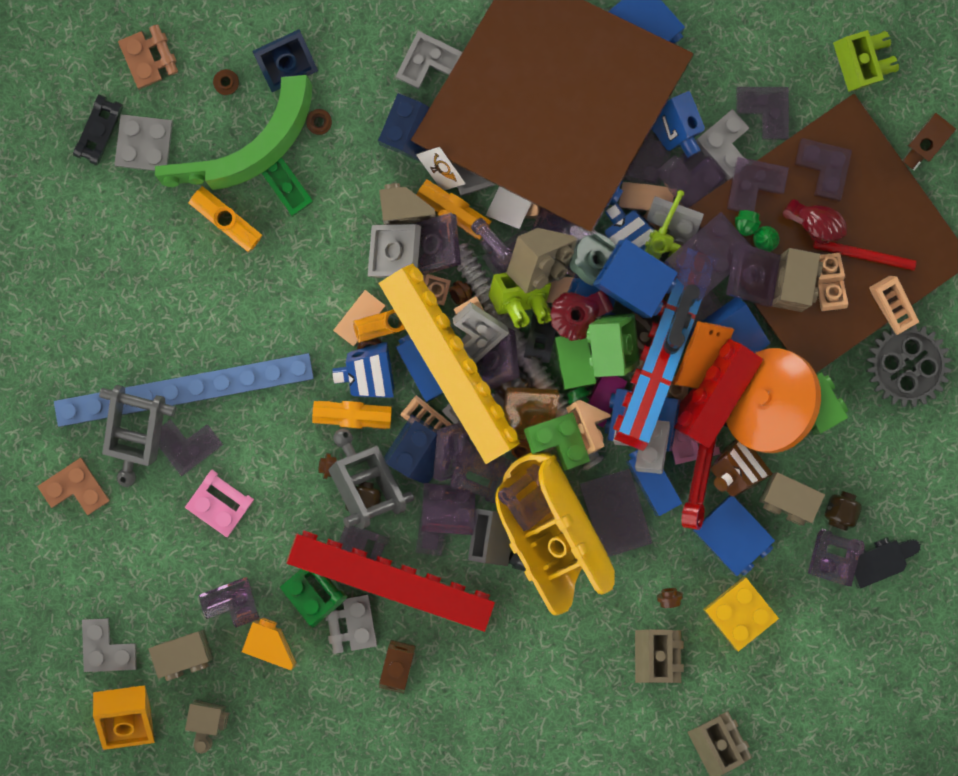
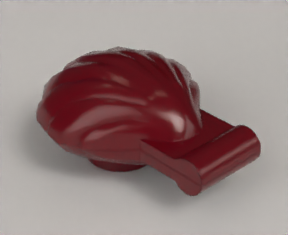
M792 199L783 211L784 218L802 224L811 239L817 243L826 244L830 241H838L847 234L846 221L838 211L820 205L805 206L799 203L798 200Z
M601 290L587 297L573 292H564L552 304L553 307L550 312L551 325L562 337L568 338L571 341L582 340L587 337L589 324L593 323L597 317L614 310L608 295Z

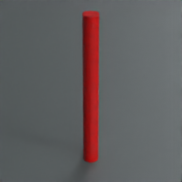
M813 242V248L840 253L845 256L913 271L916 267V260L835 242H828L826 244Z

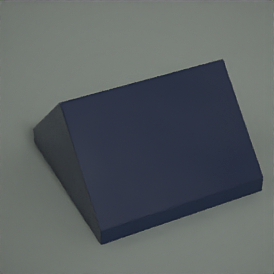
M300 29L252 51L271 92L281 89V77L309 76L318 71Z

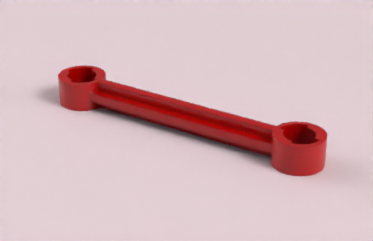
M716 438L709 449L699 444L689 499L682 511L681 522L683 528L700 530L703 525L705 515L703 504Z

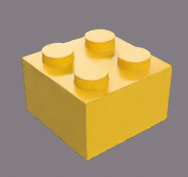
M742 577L703 609L738 652L779 619L746 577Z

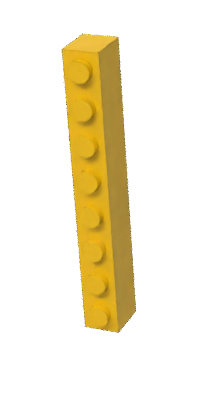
M412 263L379 282L380 287L485 464L519 445L520 442L517 439L516 431L508 424L504 417L503 409L495 402L491 395L490 387L482 380L475 362L469 358L464 350L463 342L451 328L449 318L446 314L442 313L437 304L436 296L423 281L421 271Z

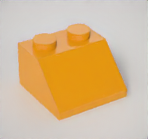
M266 618L254 621L242 652L288 670L294 669L296 665L295 658L282 630L276 627L277 622Z
M145 685L93 692V718L103 750L155 743L150 701Z

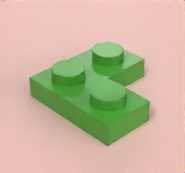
M573 412L524 429L532 454L555 446L564 471L590 462Z

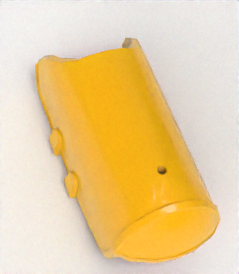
M548 452L529 453L514 461L505 472L503 482L496 491V506L502 524L511 541L509 546L514 554H518L526 568L524 573L528 581H533L550 613L560 615L569 611L568 609L572 605L575 583L581 569L584 570L594 590L600 595L613 590L615 571L602 542L556 459V455Z

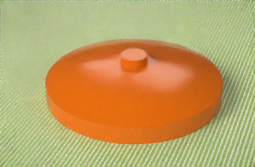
M770 348L755 353L764 360L726 420L730 432L742 445L762 453L783 452L801 442L815 424L821 404L820 383L812 366L796 353L780 348Z

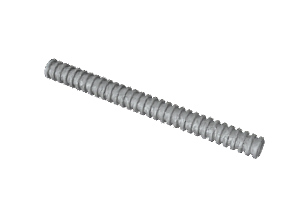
M463 243L449 252V258L454 259L453 264H457L458 272L461 271L463 273L461 277L466 278V283L471 286L472 292H475V296L480 300V304L484 306V311L508 327L509 334L504 338L506 341L505 346L510 347V354L513 353L515 355L513 357L514 360L519 361L518 366H522L524 369L522 372L526 373L532 381L531 387L536 388V395L539 394L541 396L539 398L540 401H544V407H548L550 410L548 414H552L553 419L568 414L566 409L568 407V400L565 401L563 399L565 395L563 393L560 394V387H556V381L551 380L550 377L552 375L546 372L547 367H543L541 364L542 359L539 360L535 357L531 359L524 358L527 339L524 337L525 332L520 331L521 326L520 328H515L508 313L497 314L489 298L491 287L489 281L491 279L485 276V270H481L482 265L476 262L478 258L473 257V251L468 249L469 244ZM600 450L588 455L590 462L584 464V470H588L603 461V455L600 456L598 454Z

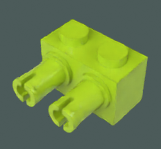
M866 30L833 42L848 92L884 80L883 75L899 70V64L890 65L897 62L895 56L878 61L875 53L876 50L891 46V39L883 41V39L890 37L888 32L883 31L870 36L869 31Z
M507 272L493 275L489 298L498 315L508 313L515 328H520V325L525 327L529 324L530 318L525 312L528 309L534 311L540 324H543L544 321L545 323L551 321V309L546 303L551 283L546 284L541 289L525 293L510 278Z

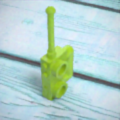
M682 190L677 191L678 194L663 226L660 227L659 231L654 229L653 232H650V239L646 241V248L644 250L658 260L662 253L665 251L670 252L664 264L674 269L682 252V247L673 242V236L666 233L682 196H684Z

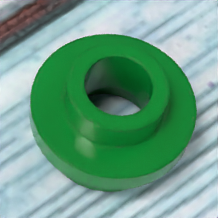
M586 386L580 387L567 394L569 398L567 402L569 405L578 400L588 403L590 401L588 397L592 395L591 390L588 391Z

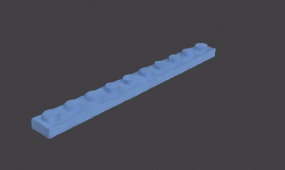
M308 353L126 387L125 394L152 401L156 395L165 397V404L174 406L312 380L314 376ZM99 393L54 401L58 427L108 418L110 400L100 398ZM124 404L122 415L147 410Z

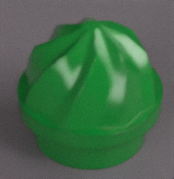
M740 210L738 217H735L737 231L743 236L754 234L761 225V221H759L760 214L753 211Z
M770 226L760 227L753 236L755 247L762 252L773 251L779 244L778 232Z

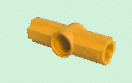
M427 179L416 194L434 208L437 213L436 215L454 227L458 226L479 241L492 222L470 208V205L457 195L447 193Z
M204 186L198 189L188 202L248 253L258 244L263 236ZM223 213H230L232 215V221L227 226H222L219 223V218Z
M394 309L353 321V329L359 343L406 329L400 319L397 328L389 326L388 317L392 314L398 317Z
M314 401L312 423L340 425L343 428L363 429V427L390 429L392 407L365 405L363 402L341 401V403Z

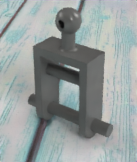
M116 385L113 390L101 388L99 397L110 400L102 454L124 460L123 469L117 474V481L123 487H130L136 480V474L133 471L134 463L149 466L157 460L163 416L165 414L174 417L176 406L165 404V397L156 395L152 401L125 394V387L121 385ZM124 404L150 411L147 435L120 428ZM120 438L143 444L145 449L141 450L118 444V440Z
M342 428L335 432L333 440L338 447L343 449L347 458L336 461L328 471L351 514L343 519L344 525L347 528L357 525L358 528L363 529L370 525V518L390 510L395 514L404 512L406 504L412 502L414 496L410 491L404 494L401 493L378 446L356 453L351 444L353 439L351 432ZM367 461L370 469L352 476L349 475L348 468ZM375 478L386 501L366 509L355 486Z

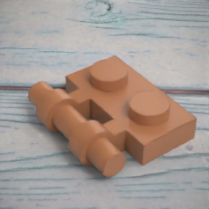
M158 24L149 28L152 38L148 40L145 39L141 31L118 41L138 89L161 81L162 77L159 70L166 68L169 76L178 73L175 65L177 60L174 54L170 53L166 43L168 41L166 34L161 32ZM157 46L161 59L154 61L150 49Z

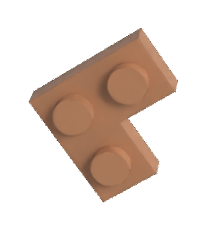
M79 458L37 486L51 508L74 494L85 513L90 515L110 501L83 458Z

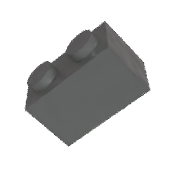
M475 509L468 560L508 566L511 550L509 544L511 541L502 524L499 513Z

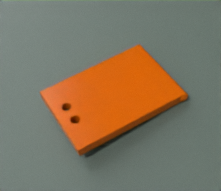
M697 321L673 384L698 389L705 378L707 370L713 365L719 355L721 347L728 339H731L734 329Z

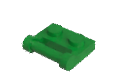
M303 569L299 570L279 587L312 628L347 599L345 593L342 590L339 591L329 578ZM311 574L314 575L331 597L328 602L323 600L307 580Z

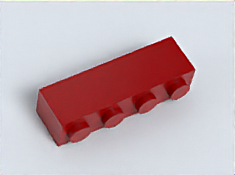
M728 339L721 347L713 365L707 370L702 383L693 393L686 409L680 414L674 428L696 443L709 449L764 359L744 345Z

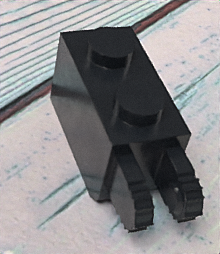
M886 537L874 542V548L865 551V548L861 547L849 552L851 557L845 559L856 587L861 589L903 572L907 565L905 559L919 553L921 544L914 539L898 543L897 540L889 541V538Z

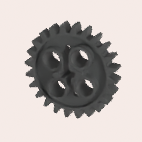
M915 324L910 327V330L907 329L898 335L890 327L891 335L885 331L882 332L884 340H874L878 348H870L868 350L874 355V358L866 359V362L873 364L872 368L866 370L868 373H874V377L869 380V383L877 382L878 385L874 391L883 390L882 399L891 396L892 405L898 399L900 400L901 407H906L908 401H910L912 407H916L917 399H919L922 405L927 404L926 396L932 400L935 399L934 390L943 392L940 382L947 383L949 381L943 376L944 373L951 372V369L945 367V363L950 362L951 359L944 358L943 356L949 349H940L939 346L942 344L943 339L934 341L933 338L936 332L933 331L927 335L926 326L917 331ZM908 340L915 342L917 345V350L914 354H909L905 350V343ZM924 350L927 351L926 356L911 366L913 371L910 369L906 370L896 379H890L891 375L906 365L904 360H913ZM887 356L895 358L896 367L894 370H889L885 367L884 360ZM923 361H928L932 364L933 370L930 375L922 372L921 364ZM904 376L909 377L912 381V388L909 391L902 389L900 381Z

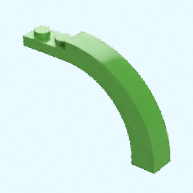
M307 75L281 77V91L276 110L264 130L247 146L231 155L216 160L155 166L156 178L162 185L167 187H176L181 183L200 185L206 181L212 190L241 184L263 173L274 165L292 146L306 121L312 99V84Z

